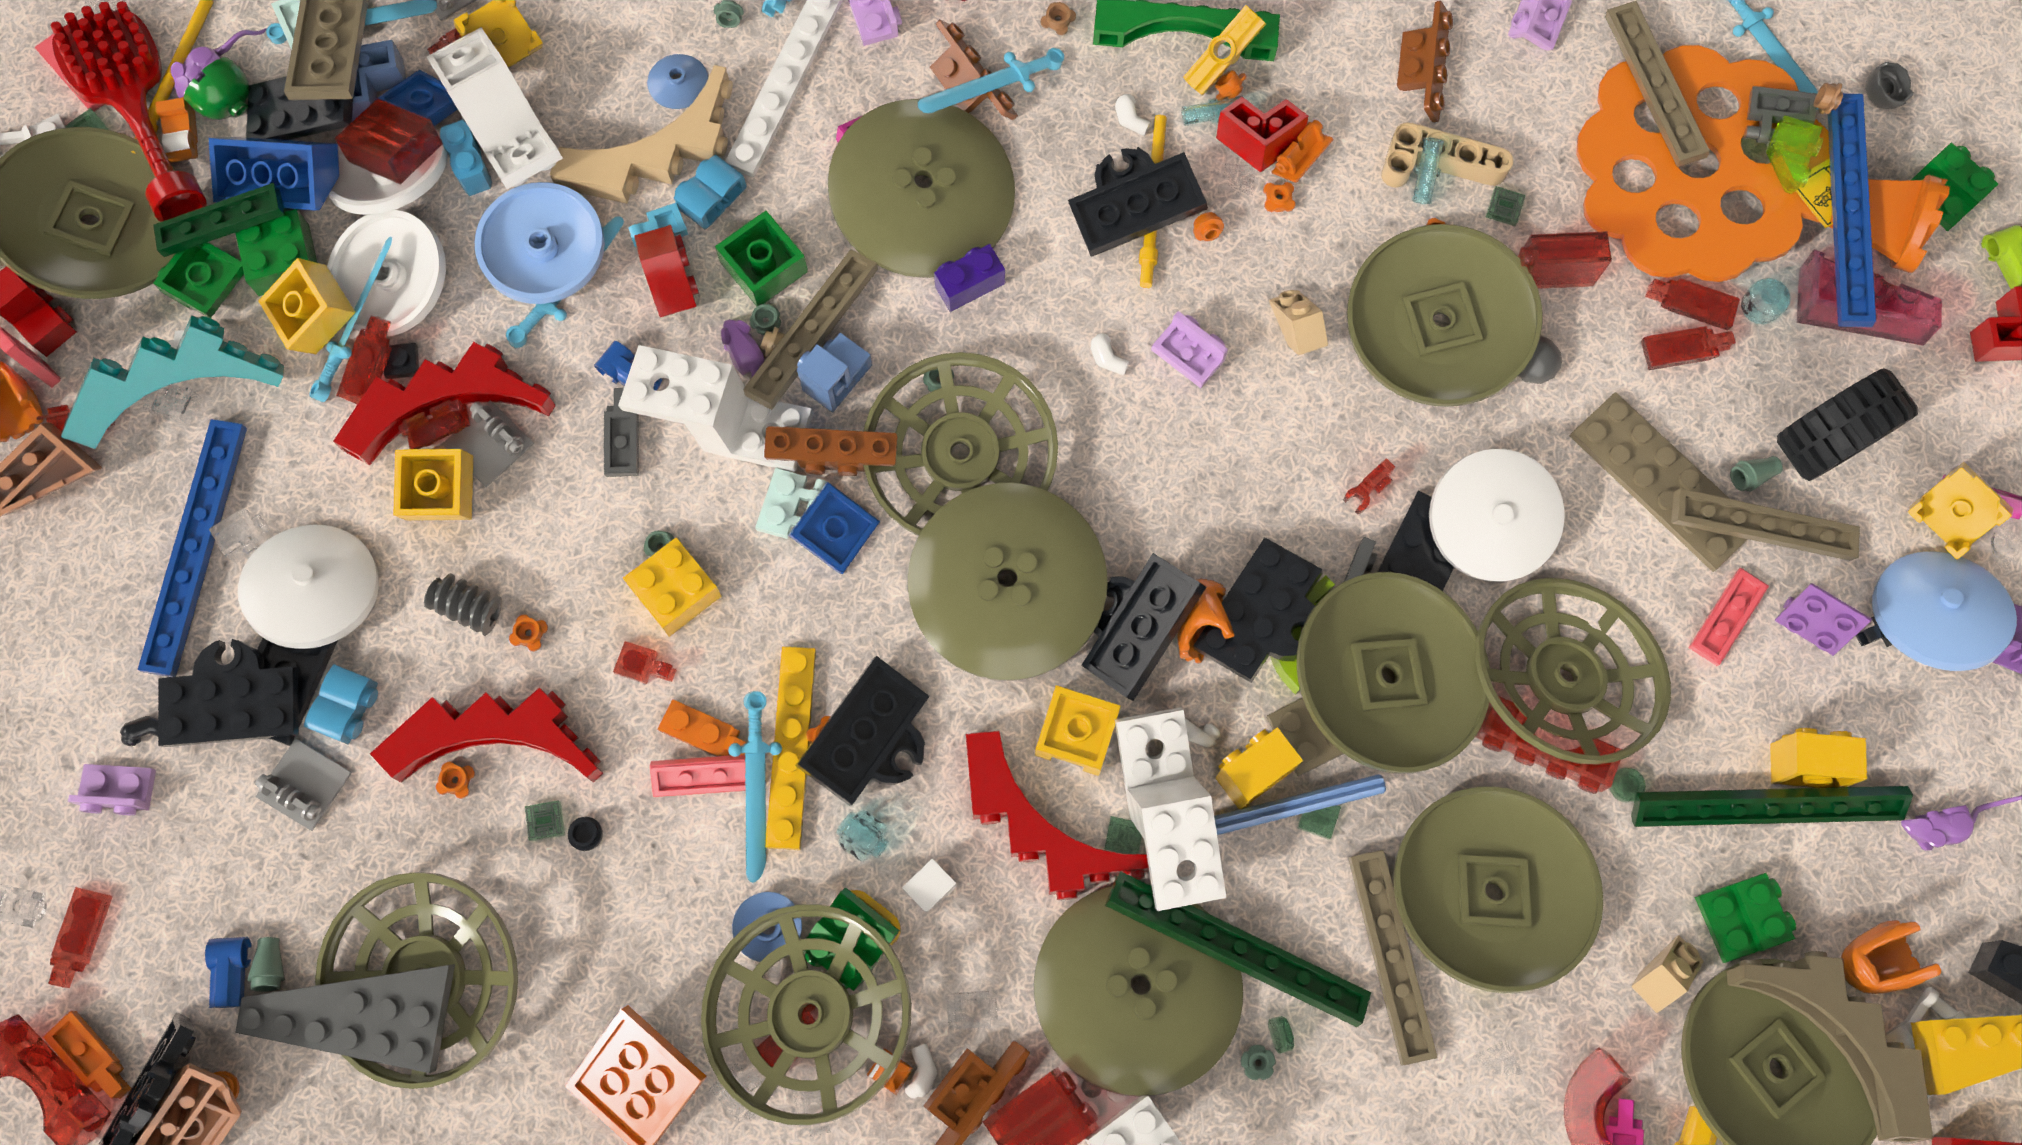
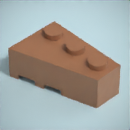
M51 422L42 423L0 463V517L102 469V467L73 441L62 438V431Z

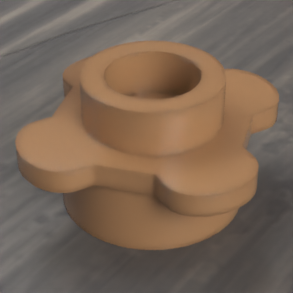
M1053 2L1048 6L1046 16L1041 17L1040 23L1044 28L1055 30L1058 35H1065L1068 32L1070 22L1075 21L1076 13L1064 3ZM1060 17L1061 20L1057 21L1055 18Z
M1824 83L1820 87L1814 100V107L1820 109V114H1829L1832 110L1838 108L1843 98V92H1841L1842 83Z

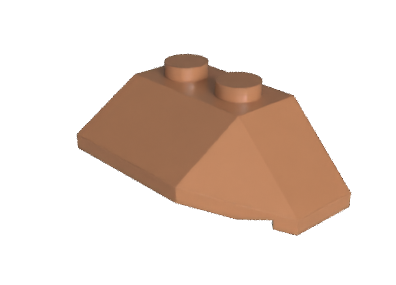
M189 1063L177 1070L170 1086L157 1103L152 1117L135 1134L134 1137L137 1138L135 1145H220L241 1116L242 1110L225 1078Z

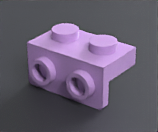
M1178 311L1173 316L1169 327L1154 342L1151 351L1199 388H1202L1225 361L1228 349L1218 336L1214 334L1209 335L1200 328L1199 323L1189 315L1184 316Z

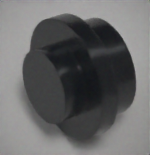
M580 817L574 820L568 829V840L579 851L595 849L603 837L600 823L592 817Z

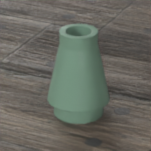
M1776 456L1739 461L1731 469V481L1735 488L1740 491H1754L1772 477L1781 474L1783 470L1782 462Z
M263 937L257 940V949L247 979L251 982V990L269 992L281 988V982L285 980L279 938Z

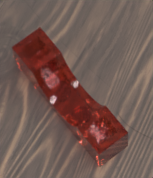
M1499 696L1501 702L1512 716L1523 725L1527 717L1521 713L1512 701ZM1490 702L1483 724L1475 736L1483 740L1482 745L1489 750L1501 752L1503 749L1515 754L1513 758L1517 762L1528 766H1533L1534 763L1546 768L1545 773L1560 780H1565L1566 777L1578 782L1577 787L1592 794H1597L1598 791L1603 792L1611 788L1621 761L1597 765L1580 764L1547 754L1516 734L1498 715ZM1592 739L1600 756L1622 750L1599 739ZM1581 746L1575 749L1566 750L1585 755Z
M19 1014L0 1022V1078L6 1076L15 1077L30 1087L36 1095L43 1112V1131L56 1145H87L99 1135L112 1112Z

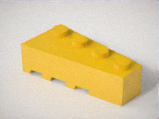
M2022 1015L1910 1022L1915 1049L1921 1050L1927 1095H1945L2022 1068Z

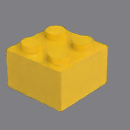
M297 258L258 300L287 350L315 355L356 313L327 265Z
M462 449L395 450L393 516L407 521L472 520V454Z
M677 537L623 577L632 592L669 637L722 597L716 585Z
M1278 727L1270 733L1266 729L1262 730L1249 740L1250 743L1245 746L1246 751L1241 753L1239 749H1236L1225 757L1218 766L1220 772L1215 779L1238 809H1243L1291 774L1303 762L1302 758Z
M1814 728L1795 729V733L1782 735V739L1770 744L1771 784L1831 788L1847 787L1867 779L1866 738L1852 737V732L1833 731L1830 732V735L1818 734V730Z

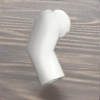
M1124 94L1120 96L1115 105L1120 125L1145 137L1151 122L1137 116L1135 109L1136 100L1132 95Z
M1097 334L1092 339L1090 347L1096 364L1099 367L1124 376L1129 361L1113 354L1110 344L1111 339L1107 334Z
M1185 718L1188 741L1206 748L1216 744L1215 741L1220 737V731L1214 725L1206 724L1203 730H1201Z
M927 1043L911 1049L917 1069L912 1079L905 1083V1092L910 1098L924 1097L929 1093L937 1076V1070Z

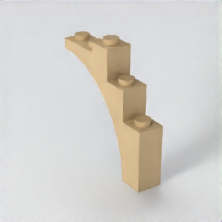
M714 65L706 85L694 102L675 121L653 135L631 144L609 149L580 150L559 147L558 151L563 159L556 162L555 166L551 168L550 177L553 183L566 186L578 193L628 204L630 194L635 195L637 192L638 177L672 184L675 175H680L682 172L683 158L702 162L714 155L718 157L724 156L727 150L728 139L724 136L721 126L724 119V108H722L724 99H730L733 82L729 80L726 67Z

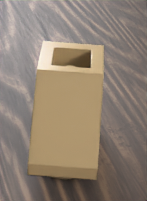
M1287 290L1280 293L1279 297L1269 300L1288 346L1298 356L1328 346L1322 310L1299 290Z
M1678 935L1638 974L1631 987L1658 1013L1688 992L1704 961L1700 957L1698 950Z

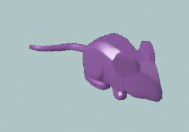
M267 28L260 31H239L218 48L197 47L188 54L184 64L180 62L173 63L171 74L174 78L178 98L184 97L189 83L194 78L200 82L206 76L201 70L215 60L220 59V56L228 52L239 38L245 35H261Z
M726 320L721 329L722 343L725 344L724 349L730 354L735 368L742 375L751 372L752 378L764 363V355L757 342L749 333L751 331L749 325L741 320Z
M2022 795L1977 806L1971 814L1966 805L1943 809L1940 812L1937 810L1930 811L1927 814L1915 816L1916 819L1903 820L1901 825L1910 837L1916 840L1925 851L1932 850L1934 847L1939 848L1944 845L1959 844L1972 835L1974 823L1981 811L2022 800Z

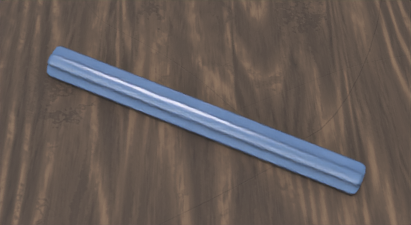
M1378 774L1216 815L1214 818L1217 835L1382 794L1386 791V785L1382 775Z

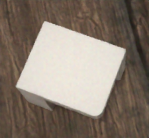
M931 859L902 889L925 912H928L945 895L948 896L957 887V884Z

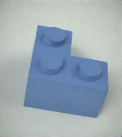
M393 40L361 45L354 88L352 124L381 119L380 110L377 109L375 99L378 98L377 92L391 89L406 79L404 61Z
M839 333L834 340H828L823 348L817 344L811 352L806 351L797 364L802 391L833 413L872 366L871 354L842 333Z

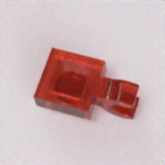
M1386 458L1358 486L1348 490L1343 501L1346 503L1352 497L1359 498L1361 505H1359L1355 513L1357 515L1363 513L1370 503L1369 495L1374 490L1380 494L1391 484L1393 480L1390 478V475L1396 467Z
M625 641L613 673L647 685L650 675L672 682L677 670L671 664L656 661L658 653L655 650Z

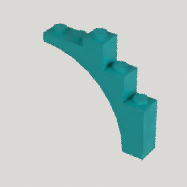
M191 315L176 349L172 348L163 339L156 337L149 339L142 336L128 370L122 368L119 363L111 359L103 358L100 360L93 357L66 419L61 437L96 449L107 428L125 409L147 394L182 381L223 376L252 379L279 387L284 376V365L277 358L269 354L262 353L258 355L248 351L247 347L235 341H228L227 343L223 341L224 328L220 327L217 321L205 316L198 318Z

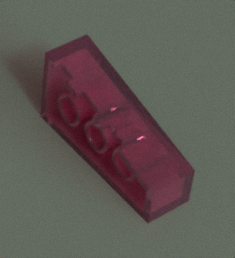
M1814 249L1800 267L1796 323L1922 346L1942 327V299L1902 283L1899 286L1893 285L1884 280V276L1874 272L1876 323L1872 328L1839 327L1835 262L1824 258L1825 253Z

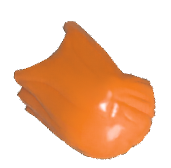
M0 361V442H7L10 437L17 440L24 436L25 433L32 432L35 429V424H41L44 418L37 396L28 383L8 364Z
M1202 578L1195 580L1206 586V589L1177 633L1181 659L1185 658L1187 662L1193 659L1195 663L1202 662L1204 655L1194 650L1193 645L1206 625L1220 628L1225 639L1234 637L1233 628L1222 605L1226 588L1214 580Z
M1898 920L1882 922L1855 938L1841 955L1845 980L1852 987L1868 994L1888 993L1911 988L1939 976L1941 968L1936 963L1920 968L1917 959L1911 956L1912 951L1908 943H1906V936L1921 930L1916 922L1900 923Z

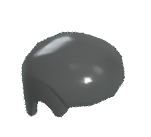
M1885 62L1874 68L1867 77L1865 86L1867 96L1879 108L1894 109L1906 104V101L1914 94L1910 90L1911 80L1908 71L1898 63Z
M1540 336L1537 348L1530 362L1520 374L1522 381L1542 384L1555 378L1561 369L1562 357L1560 350L1553 341Z

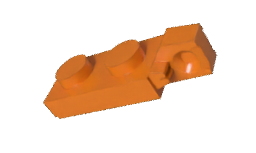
M673 699L657 729L668 736L716 757L729 756L728 749L733 743H738L740 746L746 743L738 738L740 731L732 725Z
M70 1011L43 1036V1039L85 1087L92 1088L96 1093L104 1090L111 1099H121L131 1090V1087L119 1075L124 1070V1067L119 1063L120 1060L77 1011Z

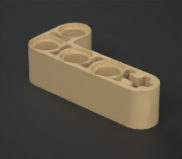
M1406 122L1400 124L1393 134L1381 177L1386 185L1390 187H1402L1407 183L1414 166L1417 165L1478 183L1496 186L1504 182L1513 165V157L1508 150L1498 146ZM1400 140H1405L1409 142L1410 145H1406L1402 143ZM1430 148L1436 149L1440 153H1435ZM1461 157L1468 158L1470 162L1463 160ZM1392 167L1401 168L1403 172H1398Z

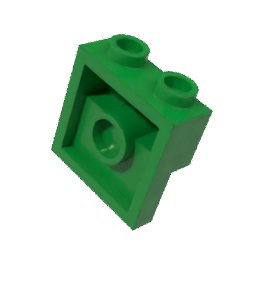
M1952 142L1911 179L1923 180L1925 176L1931 175L1948 180L1945 186L1950 187L1949 195L1938 209V211L1943 212L1939 225L1947 232L1999 185L1994 180L1995 174L1990 168L1979 167L1971 160V153L1966 147L1955 146Z
M207 242L175 253L169 263L159 270L158 277L153 284L163 294L187 308L191 307L204 316L212 318L244 275L240 260Z
M1767 873L1756 875L1695 897L1722 963H1727L1795 939L1793 931H1796L1795 920L1788 911L1783 912L1778 900L1782 896L1781 888L1774 878L1769 879Z
M846 887L840 891L830 906L860 917L878 930L889 944L892 943L900 930ZM822 917L806 938L825 939L841 944L849 924L840 920ZM863 932L861 933L853 952L860 956L872 971L884 952L870 937ZM824 950L804 951L806 952L805 959L809 964L814 967L823 966L827 970L836 955ZM848 962L839 981L846 989L850 988L852 991H855L864 982V979L858 970Z

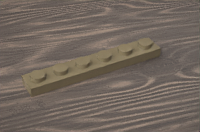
M1637 1L1608 9L1605 18L1676 166L1680 167L1707 158L1710 150Z
M852 249L849 250L743 390L746 397L771 410L775 407L797 378V364L801 356L806 351L811 352L817 344L819 346L822 345L877 272L878 265L876 262Z
M1681 488L1673 492L1671 520L1673 524L1849 561L1859 558V526Z
M1380 850L1349 857L1348 860L1400 1065L1404 1066L1436 1059L1438 1057L1403 922L1397 908L1385 852Z

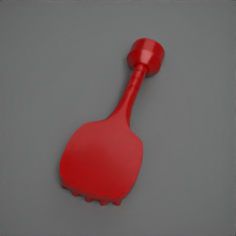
M124 1L116 4L118 9L116 11H112L108 2H101L99 4L101 13L94 14L90 6H83L81 12L84 18L77 20L74 13L68 12L64 15L67 23L66 26L63 27L58 21H54L50 25L54 34L52 47L56 61L67 83L81 99L92 104L113 106L129 124L155 176L148 184L145 195L156 219L162 222L207 206V200L197 179L188 172L173 170L151 123L146 95L160 81L162 77V64L159 52L147 26L136 14L130 12L127 3Z

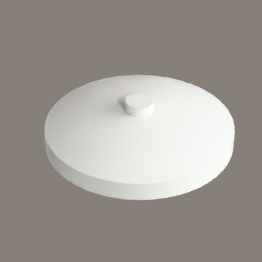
M393 117L376 120L355 129L337 143L340 176L328 197L340 209L363 215L389 212L415 201L434 186L445 169L447 151L441 142L440 133L433 126L422 134Z
M399 210L365 215L354 222L336 242L327 265L354 309L385 241L392 236L391 246L353 329L371 336H394L406 332L419 324L435 306L445 281L446 260L438 236L425 222L407 212Z
M1507 449L1483 450L1457 461L1443 474L1436 485L1429 510L1432 536L1444 558L1460 572L1475 579L1491 582L1518 579L1542 566L1553 554L1560 541L1565 519L1563 499L1550 473L1531 457Z
M326 525L299 526L271 537L253 552L244 565L239 578L238 600L241 610L251 627L266 640L289 648H315L333 643L347 636L367 618L378 595L379 575L371 553L354 535L340 528Z

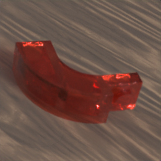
M1600 1047L1593 1051L1578 1066L1567 1086L1564 1099V1122L1571 1145H1612L1605 1130V1111L1610 1100L1632 1081L1614 1057Z

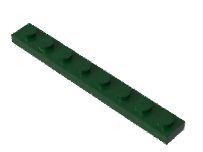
M1908 786L1636 792L1631 818L1634 827L1902 821L1906 818L1913 793Z
M1121 871L1116 876L1105 904L1106 907L1355 1027L1363 1024L1371 992L1192 905L1157 911L1154 904L1152 886Z

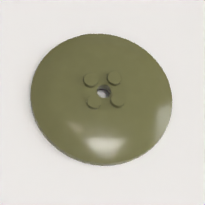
M920 99L899 100L881 105L867 112L843 134L835 148L829 166V203L834 219L842 234L860 254L876 262L881 268L904 276L932 278L934 277V272L943 263L948 261L955 262L965 257V254L975 247L982 248L990 244L994 248L1004 234L1012 215L1015 199L1014 176L1010 161L998 139L982 122L971 114L953 105L933 113H924L918 108V101ZM924 175L930 178L932 185L922 188L915 183L914 179L917 176Z
M70 127L37 134L20 142L0 158L1 261L19 277L36 287L73 298L106 299L134 293L153 284L158 277L159 270L166 266L175 254L163 257L157 251L153 225L160 221L156 219L145 195L148 184L155 176L138 140L111 130ZM85 215H94L99 218V221L96 224L87 225L81 222L80 219Z
M1438 224L1404 231L1390 238L1371 253L1360 267L1353 281L1347 304V325L1357 356L1368 372L1383 386L1397 395L1414 402L1431 406L1450 407L1472 404L1487 399L1505 389L1523 372L1537 348L1541 335L1543 312L1539 291L1531 273L1510 248L1481 231L1458 225ZM1437 314H1444L1449 317L1450 324L1445 327L1435 324L1433 317Z
M996 483L977 487L958 495L941 507L930 518L916 540L909 562L907 577L909 601L914 618L922 634L934 650L948 662L967 673L1001 681L1023 680L1043 675L1072 658L1086 644L1099 623L1105 605L1108 584L1106 562L1101 545L1084 517L1073 506L1057 495L1035 486L1019 483ZM1003 570L1015 572L1017 575L1016 583L1011 587L1002 586L998 582L1000 572Z
M1376 572L1349 579L1332 589L1317 603L1302 629L1297 650V676L1305 706L1323 735L1338 750L1362 765L1375 770L1398 774L1422 772L1438 767L1456 757L1471 743L1480 730L1487 714L1490 701L1483 690L1478 676L1475 658L1478 631L1468 615L1451 597L1439 588L1419 578L1401 573ZM1484 647L1486 667L1490 668L1488 656L1486 653V649ZM1383 667L1393 671L1395 676L1393 684L1387 683L1381 675Z
M1474 787L1453 792L1427 807L1411 824L1399 846L1394 866L1393 883L1396 904L1401 920L1409 936L1425 957L1448 976L1463 984L1496 993H1522L1543 988L1572 971L1587 955L1596 939L1603 914V887L1594 856L1586 841L1569 820L1556 809L1534 796L1502 787ZM1487 884H1495L1501 889V900H1492L1487 896L1485 891Z
M1112 886L1088 894L1068 908L1052 926L1042 944L1037 958L1033 984L1034 1001L1040 1026L1058 1057L1074 1073L1096 1087L1109 1092L1136 1097L1162 1095L1179 1090L1208 1072L1220 1060L1231 1044L1237 1031L1243 1007L1241 971L1106 907L1105 904ZM1192 904V906H1194V907H1196V908H1198V909H1200V910H1202V911L1208 913V912H1207L1203 907H1201L1200 905H1198V904ZM1135 976L1145 977L1150 983L1149 992L1144 995L1135 993L1131 987L1132 978Z
M1755 959L1761 960L1763 966H1773L1775 963L1782 962L1791 963L1790 961L1779 959ZM1740 963L1721 971L1701 988L1689 1007L1683 1026L1681 1041L1683 1072L1688 1090L1698 1112L1710 1130L1724 1145H1871L1877 1136L1873 1112L1862 1084L1846 1057L1821 1029L1805 1015L1778 999L1755 990L1729 986L1726 971L1740 966ZM1772 1059L1777 1061L1782 1068L1781 1078L1775 1077L1770 1070V1061Z

